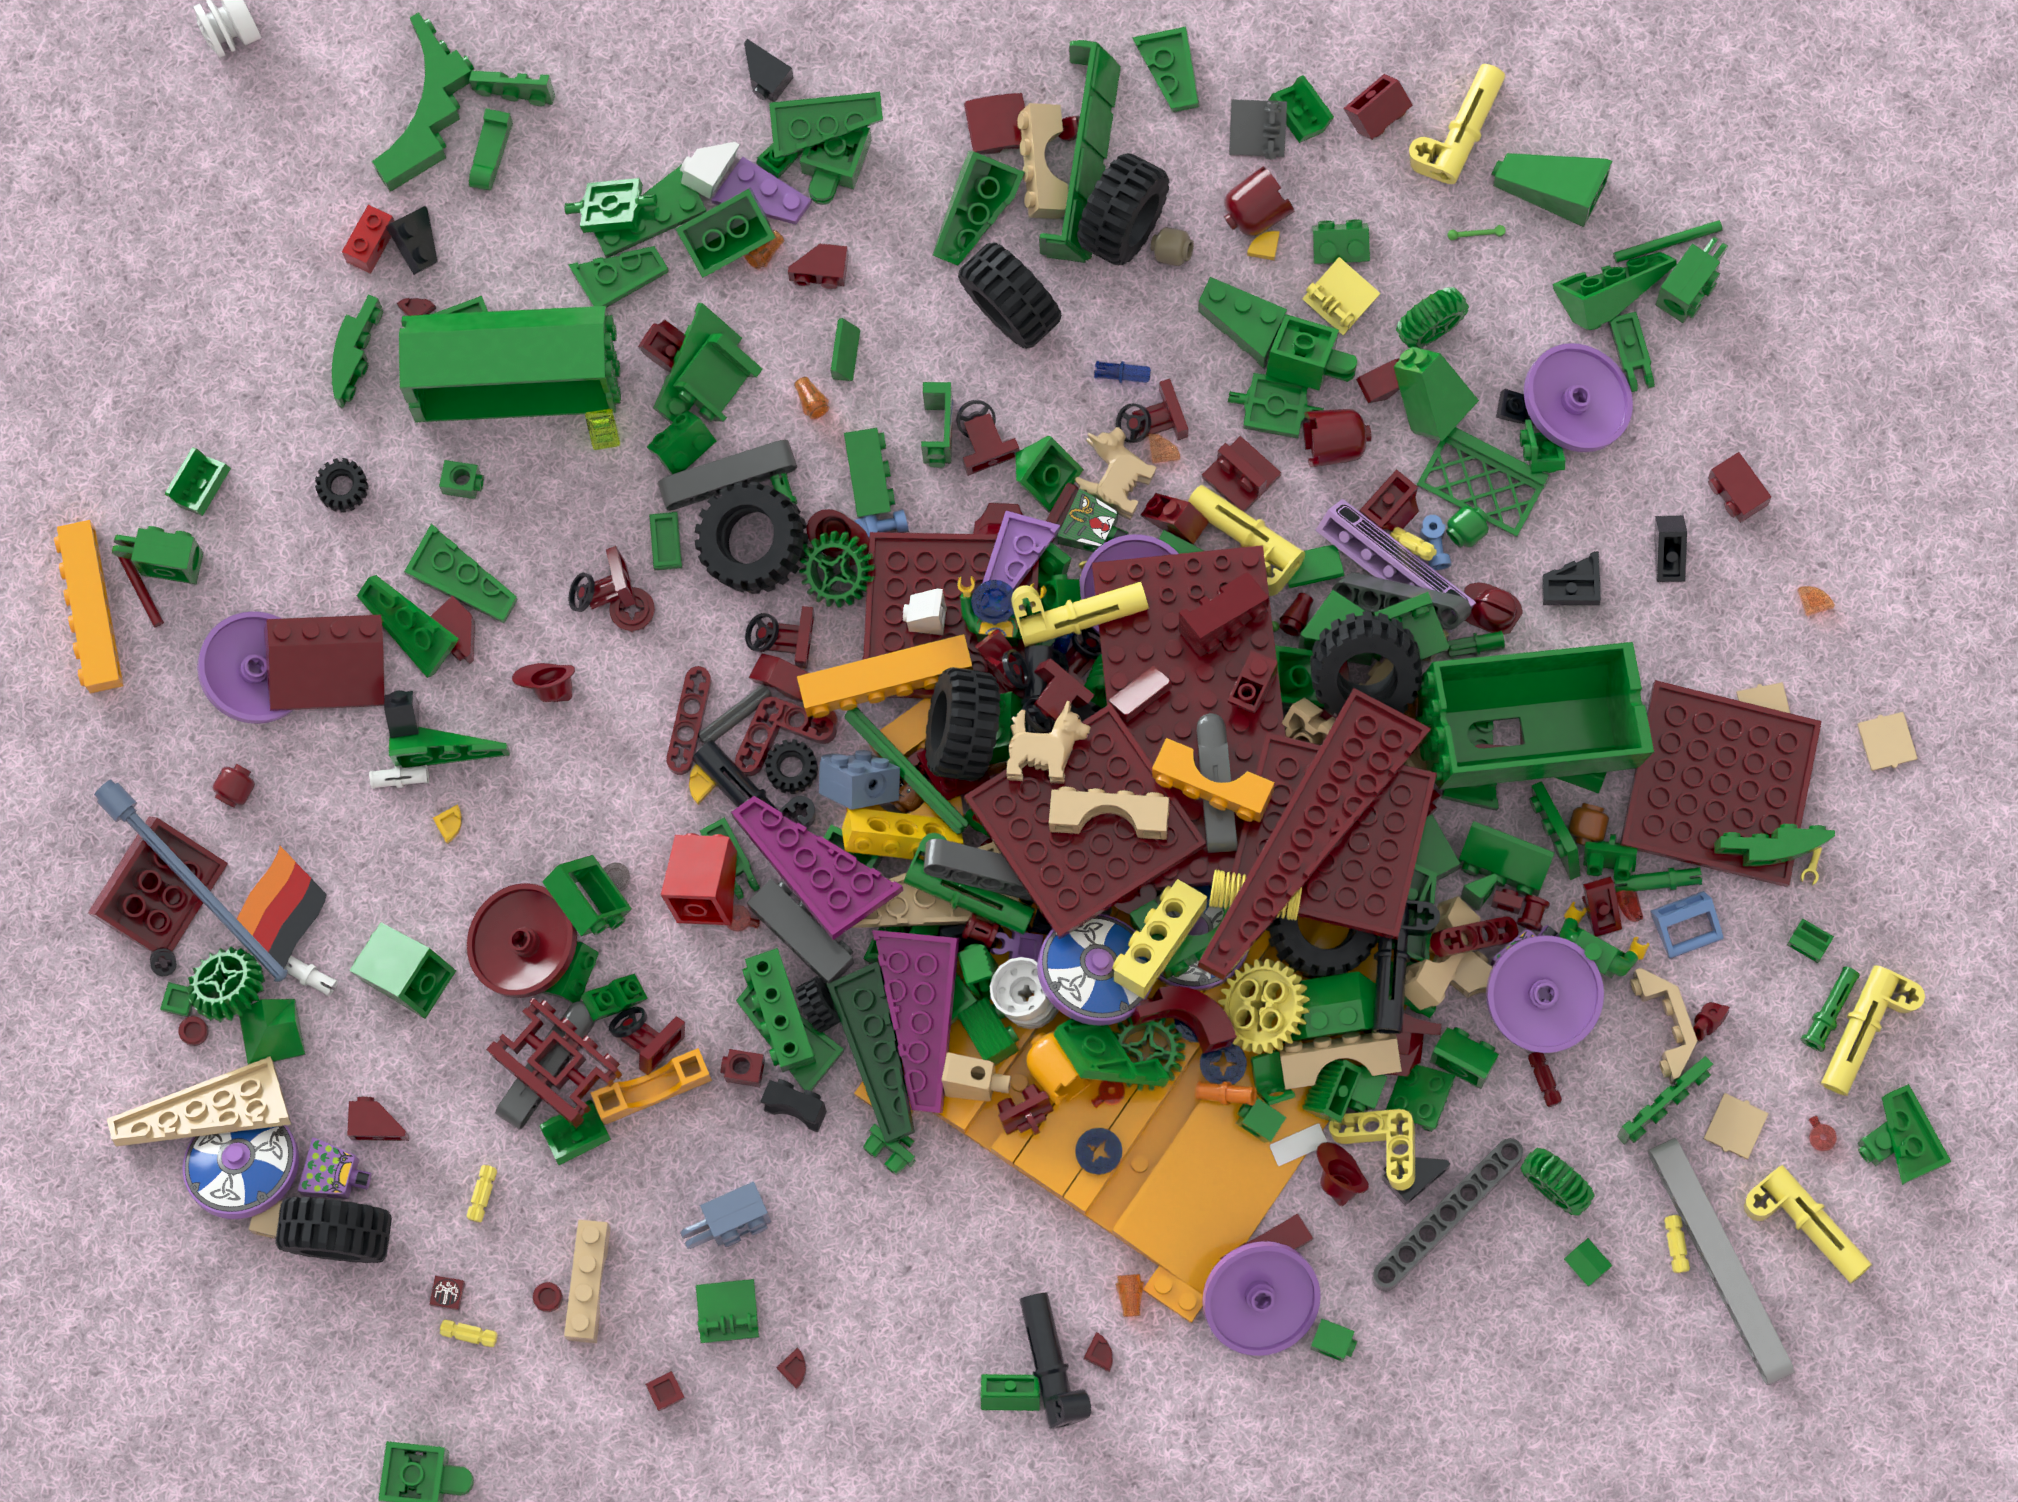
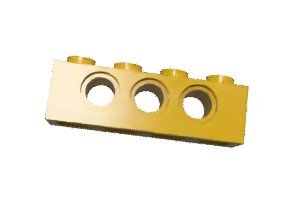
M848 808L842 825L846 852L913 859L920 842L930 833H938L943 835L947 841L964 844L962 833L956 834L941 818L861 808L851 810ZM921 855L919 859L924 861L925 857Z

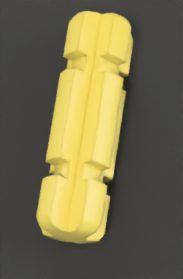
M1400 527L1394 528L1393 532L1390 533V536L1426 561L1432 560L1433 556L1437 553L1434 545L1424 542L1423 539L1406 532Z
M481 1166L479 1172L480 1180L476 1182L471 1199L472 1206H469L467 1218L471 1221L482 1222L485 1214L483 1209L487 1207L493 1187L491 1182L495 1181L497 1169L492 1166Z
M1678 1215L1665 1217V1228L1669 1230V1233H1667L1670 1257H1673L1671 1261L1673 1272H1687L1690 1267L1688 1259L1685 1258L1687 1249L1684 1232L1680 1229L1683 1227L1682 1219Z
M443 1320L440 1327V1334L445 1337L452 1338V1336H455L458 1340L475 1344L481 1342L483 1346L494 1347L497 1342L498 1334L492 1330L485 1329V1331H482L479 1327L462 1323L456 1325L454 1321Z

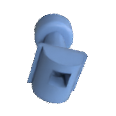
M904 510L895 511L893 518L878 520L875 515H867L855 520L866 531L869 539L870 532H889L894 529L898 533L909 531Z
M1428 515L1423 520L1420 537L1425 542L1434 545V548L1437 550L1436 555L1433 556L1432 560L1428 561V564L1435 571L1449 568L1452 566L1449 554L1443 552L1442 544L1445 524L1442 523L1441 518L1437 515Z

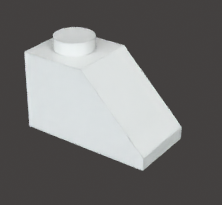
M730 142L697 149L692 158L686 157L680 168V171L683 172L681 183L710 199L737 157L739 144Z
M933 589L910 596L909 605L905 604L903 610V621L907 622L909 632L943 635L947 609L943 589Z

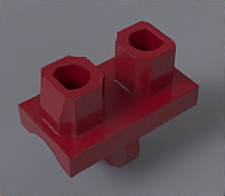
M1035 1084L1026 1087L1022 1091L1025 1101L1016 1106L1012 1098H1005L998 1102L997 1105L1000 1112L998 1116L1007 1135L1016 1130L1023 1133L1029 1129L1032 1130L1034 1135L1039 1134L1040 1130L1037 1125L1046 1121L1045 1115L1054 1111L1045 1091L1041 1092Z

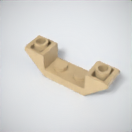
M1639 968L1633 973L1634 979L1630 980L1634 995H1640L1642 1002L1665 996V999L1662 1000L1663 1009L1667 1016H1672L1675 1026L1671 1027L1675 1042L1682 1044L1680 1047L1664 1051L1662 1061H1659L1663 1077H1669L1672 1084L1680 1077L1697 1043V1038L1678 986Z

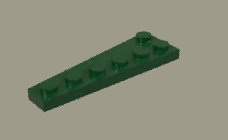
M877 961L830 982L827 986L886 1143L891 1144L915 1133L898 1051L896 1032L893 1028L885 992L882 967Z

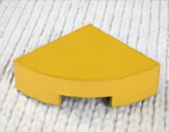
M1269 231L1256 237L1248 248L1247 256L1275 260L1280 231Z
M696 764L690 773L689 790L693 800L699 805L716 787V784Z
M458 804L433 817L447 844L457 836L461 828L462 814Z

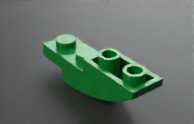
M369 294L356 318L345 315L335 342L331 370L332 388L336 403L341 408H344L347 401H352L356 393L355 384L358 378H363L367 372L369 363L361 348L365 349L368 346L371 338L369 332L373 324L377 325L383 315L379 299Z
M1782 824L1780 828L1771 833V838H1769L1768 834H1753L1752 838L1741 837L1740 833L1727 832L1723 833V836H1720L1714 842V853L1743 855V866L1778 864L1802 857L1817 850L1835 837V830H1826V826L1812 825L1809 826V829H1798L1796 824Z

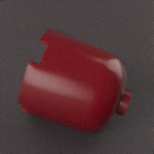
M1264 166L1231 189L1224 199V206L1228 213L1224 216L1227 224L1232 230L1238 228L1243 234L1248 236H1256L1295 211L1289 199L1284 200L1278 192L1281 186Z
M1353 409L1305 412V418H1308L1309 422H1303L1305 450L1311 449L1312 458L1308 459L1310 467L1352 462L1363 456L1367 442H1371L1370 425H1365L1362 416Z

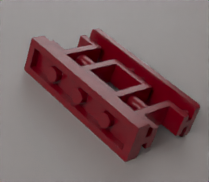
M532 998L530 1000L531 1005L522 1011L532 1021L514 1042L502 1034L499 1037L500 1040L497 1043L493 1041L486 1050L496 1061L577 1128L584 1121L582 1116L591 1110L581 1099L599 1079L609 1087L614 1084L613 1081L616 1078L620 1079L622 1074L617 1068L620 1064L608 1053L603 1057L596 1051L599 1046L587 1035L583 1039L577 1035L575 1031L578 1028L567 1018L564 1017L562 1021L554 1015L556 1010L543 999L539 1003L536 999ZM540 1013L563 1032L565 1036L562 1038L553 1030L543 1042L535 1035L544 1025L536 1015ZM558 1043L574 1058L555 1078L539 1063ZM526 1044H529L536 1051L529 1057L527 1063L535 1070L531 1073L505 1050L509 1047L518 1054ZM582 1048L608 1071L604 1073L596 1066L587 1077L583 1076L578 1069L586 1061V1058L579 1050ZM569 1079L574 1082L578 1087L569 1098L577 1105L575 1109L551 1090L548 1085L551 1083L560 1090Z

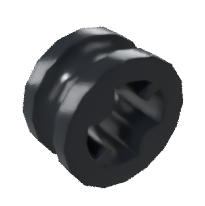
M167 948L154 950L150 956L151 969L158 976L172 974L176 968L174 953ZM164 956L166 960L171 959V963L167 962L168 967L162 968L160 964L155 965V961L159 962V957Z

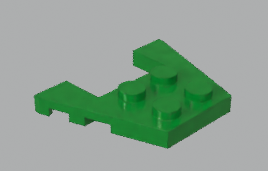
M1071 1018L1057 1026L1053 1034L1080 1078L1154 1086H1166L1170 1079L1158 1058L1133 1063L1109 1025H1090Z

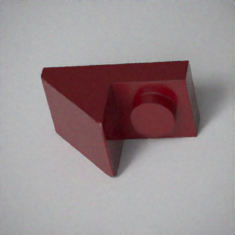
M1611 876L1583 884L1585 896H1582V901L1587 909L1586 913L1594 936L1598 937L1622 930L1615 886Z

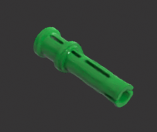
M1847 966L1842 968L1821 1011L1813 1014V1022L1807 1034H1803L1800 1039L1806 1046L1819 1052L1825 1050V1042L1829 1034L1837 1028L1836 1018L1857 979L1860 977L1856 970Z

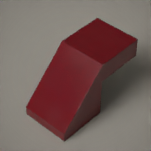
M1399 358L1379 366L1356 379L1368 403L1385 401L1400 390L1393 367L1400 360Z
M761 653L749 678L757 684H764L765 686L775 688L788 699L803 702L797 676L809 674V672L779 657Z

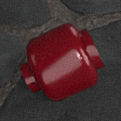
M238 764L234 768L229 766L223 767L212 787L216 793L214 798L233 808L236 805H244L255 787L254 780L249 777L251 771Z

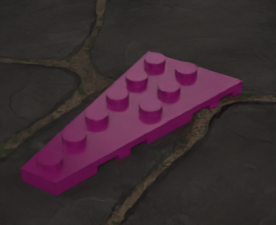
M755 796L731 812L733 819L833 940L904 891L903 886L899 883L888 880L876 869H870L857 861V858L823 837H818L809 832L805 826L800 823L796 824L783 816L782 812Z
M872 930L879 953V964L882 967L884 976V987L893 1028L896 1031L899 1044L898 1051L904 1067V1078L911 1110L943 1113L945 1092L942 1076L946 1055L949 1052L959 938Z

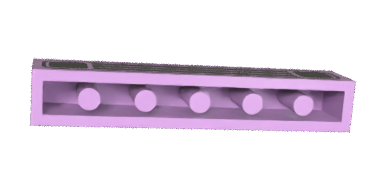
M1344 499L1328 509L1315 530L1374 577L1458 595L1469 602L1471 609L1476 603ZM1444 629V630L1447 631V632L1450 634L1454 629H1452V630H1446V629Z

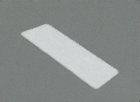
M1315 1124L1270 1144V1149L1277 1165L1281 1166L1317 1150V1147L1321 1143L1327 1142L1320 1124Z

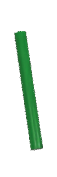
M1720 220L1614 252L1613 257L1616 263L1720 232L1723 230Z

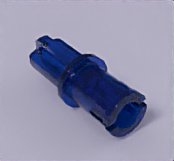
M1100 361L1095 363L1096 369H1099L1094 370L1095 379L1119 380V383H1123V381L1148 383L1151 378V368L1149 366L1125 364V361H1121V364Z

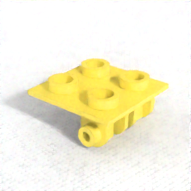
M1339 257L1316 284L1311 283L1306 289L1308 293L1302 300L1344 336L1381 293Z

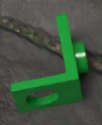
M1273 1050L1272 1054L1263 1053L1250 1058L1257 1094L1268 1105L1295 1098V1093L1291 1089L1285 1090L1278 1050ZM1274 1092H1283L1279 1096H1270Z

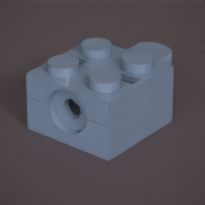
M858 750L854 755L848 756L842 754H826L821 756L819 794L851 810L899 801L900 767L889 763L888 759L874 756L868 750Z
M753 1181L700 1205L706 1219L683 1229L680 1234L682 1238L692 1237L685 1242L687 1249L695 1248L712 1239L716 1240L718 1246L724 1244L725 1247H729L740 1242V1236L751 1232L752 1235H756L768 1229L767 1224L772 1221Z

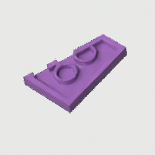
M744 157L740 159L711 199L712 204L720 205L751 187L766 217L795 225L812 203L810 198Z
M1005 511L981 590L1013 593L1060 531V525Z

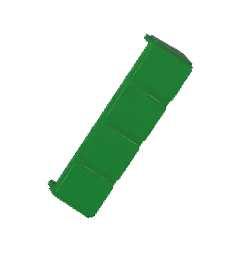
M1077 40L1070 41L1069 44L1070 63L1087 65L1088 67L1062 235L1041 233L1039 248L1040 254L1046 255V258L1086 263V261L1092 259V253L1081 247L1077 237L1078 225L1082 219V212L1087 205V200L1090 194H1092L1097 181L1100 180L1102 173L1105 171L1106 166L1103 162L1104 159H1107L1113 122L1111 110L1112 107L1115 108L1121 66L1098 42Z

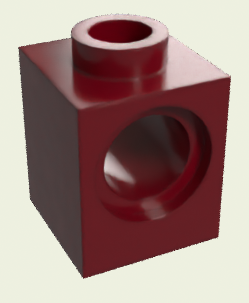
M729 1049L728 1057L723 1056L720 1073L724 1074L726 1082L760 1088L766 1059L764 1054ZM747 1062L750 1064V1068L745 1074H737L734 1071L737 1063Z

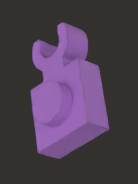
M1012 931V938L1010 939L1005 933L998 932L995 938H999L1002 941V947L1000 949L992 948L990 953L1000 955L1010 952L1009 960L1024 957L1037 962L1043 935L1032 933L1022 935Z

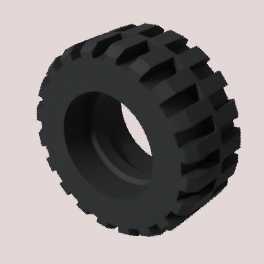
M1132 153L1119 155L1116 160H1113L1109 168H1106L1102 173L1100 180L1097 181L1092 194H1090L1087 200V205L1083 209L1082 219L1078 225L1079 231L1077 232L1081 247L1113 265H1125L1127 262H1130L1134 255L1139 253L1143 244L1147 242L1150 233L1153 232L1158 218L1161 216L1163 205H1165L1167 200L1166 195L1169 192L1168 184L1170 181L1167 173Z
M996 242L986 244L960 268L958 279L966 293L984 315L1004 335L1020 347L1025 349L1034 347L1060 322L1061 310L1051 294L1034 274L1002 245Z
M744 482L735 483V488L733 489L727 486L720 490V497L712 496L707 501L710 504L708 510L706 511L702 508L699 514L703 520L701 524H696L695 533L699 534V539L695 540V549L701 552L698 558L701 564L707 567L706 571L712 577L736 591L760 594L761 590L767 592L775 590V584L780 583L784 585L789 581L787 575L790 572L797 573L800 568L796 565L799 558H805L806 554L802 549L803 544H808V535L803 530L807 527L805 519L799 515L801 511L797 505L792 503L787 496L768 485L764 486L758 482H751L747 485ZM755 512L763 513L770 518L773 524L774 537L772 545L768 552L759 560L747 564L741 563L730 552L729 538L731 531L742 517Z
M1363 611L1362 616H1355V613L1346 615V620L1344 621L1336 619L1331 623L1330 630L1325 628L1320 633V641H1316L1312 649V685L1318 702L1324 704V710L1330 715L1337 713L1338 717L1353 688L1403 714L1408 710L1407 703L1413 704L1418 697L1417 691L1421 689L1422 685L1420 651L1417 642L1414 641L1413 634L1409 629L1405 628L1403 630V624L1397 619L1389 621L1388 615L1379 613L1378 616H1372L1371 611ZM1361 653L1379 654L1387 658L1394 665L1386 678L1371 685L1354 684L1346 680L1339 673L1341 666L1349 658Z
M950 667L940 674L930 701L931 706L928 711L925 740L927 767L935 776L976 781L982 778L988 770L989 762L993 756V749L996 745L1000 716L999 684L997 679L989 672Z
M1280 912L1279 918L1276 917L1266 929V931H1270L1271 938L1268 940L1270 946H1275L1278 954H1276L1281 962L1285 960L1289 964L1288 967L1293 968L1294 972L1300 971L1303 973V976L1308 978L1314 976L1319 978L1349 972L1368 958L1371 954L1370 951L1376 946L1379 939L1375 934L1349 928L1347 937L1340 945L1330 949H1321L1313 946L1303 937L1298 926V916L1296 921L1287 920L1286 913L1285 918L1282 919V912Z
M287 1197L280 1205L275 1243L279 1250L296 1255L355 1263H381L387 1257L392 1216L386 1209L355 1202L325 1198Z

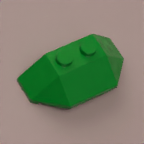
M1357 971L1300 981L1299 984L1307 986V989L1301 995L1310 998L1308 1002L1303 1003V1007L1310 1011L1301 1015V1018L1307 1023L1297 1025L1301 1034L1292 1033L1290 1035L1292 1041H1304L1350 1032L1373 1030L1376 983Z

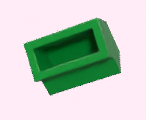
M1802 918L1787 946L1819 963L1834 936Z
M1589 1238L1564 1258L1588 1287L1613 1266Z

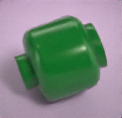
M1463 506L1448 519V530H1446V533L1458 547L1465 546L1471 548L1488 534L1489 528L1486 522L1489 518L1479 507L1474 509L1470 506Z

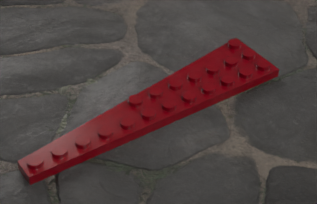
M1353 688L1197 967L1224 981L1428 736L1431 728Z

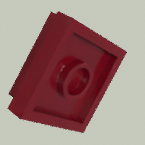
M1239 436L1230 446L1224 443L1218 449L1217 460L1202 474V478L1229 503L1246 512L1281 476L1282 472L1243 437Z

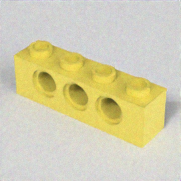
M1179 879L1176 880L1172 887L1168 885L1160 897L1161 903L1158 908H1152L1144 920L1146 925L1141 932L1136 931L1128 943L1130 948L1125 955L1121 953L1117 957L1112 967L1114 969V982L1143 999L1206 909L1207 896ZM1171 911H1176L1181 916H1179L1178 918H1171L1167 915V913ZM1161 934L1165 939L1156 941L1151 936ZM1143 956L1148 958L1150 961L1145 964L1138 963L1135 959Z

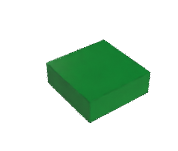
M168 982L160 1010L183 1017H190L193 1005L189 999L190 995L188 994L187 986Z

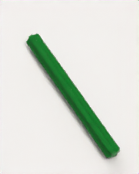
M858 707L847 711L844 716L845 720L882 758H886L889 760V763L900 767L901 778L956 834L959 835L964 832L969 826V822Z

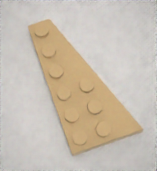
M994 842L978 847L979 849L1001 854ZM904 873L888 879L902 885L904 891L852 928L966 924L972 913L960 907H957L955 910L951 907L950 903L904 884L907 874ZM942 884L943 886H945V887H947V888H950V889H952V890H954V891H958V892H960L961 894H964V895H966V896H968V897H971V898H973V899H975V900H977V901H980V902H982V903H984V904H987V905H989V906H991V907H994V908H996V909L1002 911V909L999 908V907H996V906H994V905H992V904H990V903H987V902H985V901H983V900H980V899H978V898H976V897H973V896H971V895H969V894L963 893V892H961V891H959V890H957V889H955V888H953V887H950V886H948V885H946V884ZM1005 895L1009 898L1019 901L1017 897ZM976 915V918L980 920H983L990 924L994 923L988 919Z
M271 1056L107 1119L111 1138L115 1146L291 1125L275 1064Z

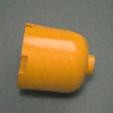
M1055 1031L1047 1034L1042 1032L1031 1041L1032 1047L1027 1054L1026 1064L1030 1073L1056 1105H1060L1062 1102L1060 1099L1065 1097L1068 1102L1081 1094L1090 1083L1087 1079L1080 1078L1053 1035Z

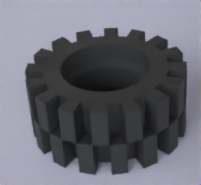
M338 458L333 459V464L326 462L324 464L326 468L324 470L320 468L318 471L319 477L316 476L315 478L317 484L315 488L319 498L332 511L336 512L339 509L342 513L346 512L348 508L351 511L355 510L354 506L356 504L360 506L363 503L362 498L366 499L367 497L366 489L368 490V483L360 466H357L356 462L351 461L350 463L347 458H342L340 462ZM340 476H346L352 480L351 490L344 495L335 494L331 489L332 482Z
M792 739V742L783 740V744H775L774 750H769L768 759L765 760L767 777L773 784V787L780 789L782 793L786 794L787 791L791 794H796V791L799 790L803 792L807 786L810 787L813 784V779H816V772L818 770L816 757L812 749L807 747L806 743L801 742L800 744L795 739ZM796 757L802 762V771L797 776L788 777L781 772V763L786 758Z
M816 976L796 987L795 992L797 994L795 995L799 1000L798 1004L802 1007L803 1014L808 1017V1022L812 1023L815 1030L817 1029L819 1033H823L841 1022L826 982H823L822 978Z

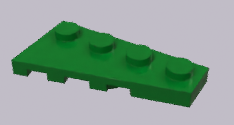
M682 164L641 195L656 194L658 203L657 206L642 207L640 209L636 228L594 232L605 258H609L676 228L707 212L698 192L681 183L683 172L680 171Z
M698 303L694 311L696 314L691 325L687 327L684 334L686 337L680 351H677L673 360L675 363L672 370L666 376L653 406V409L671 424L678 415L686 410H690L693 406V403L690 405L678 396L679 391L673 385L712 333L724 334L736 346L742 340L740 335L703 303Z
M432 523L404 571L405 575L449 597L453 596L457 601L504 624L518 600L517 596L491 574L487 573L474 559L465 554Z
M750 984L737 998L736 1002L764 1038L760 1023L764 1022L765 1019L762 1011L756 1012L751 996L755 995L756 992L753 984ZM800 1015L816 1062L789 1070V1072L804 1091H812L843 1054L844 1049L826 1034L819 1033L817 1029L815 1030L812 1023H809L807 1019ZM771 1038L765 1039L769 1046L773 1049L774 1047Z

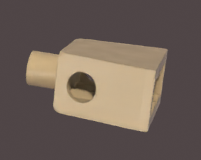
M947 1053L942 1084L946 1097L991 1101L993 1091L1009 1093L1011 1076L996 1074L994 1063L991 1061Z

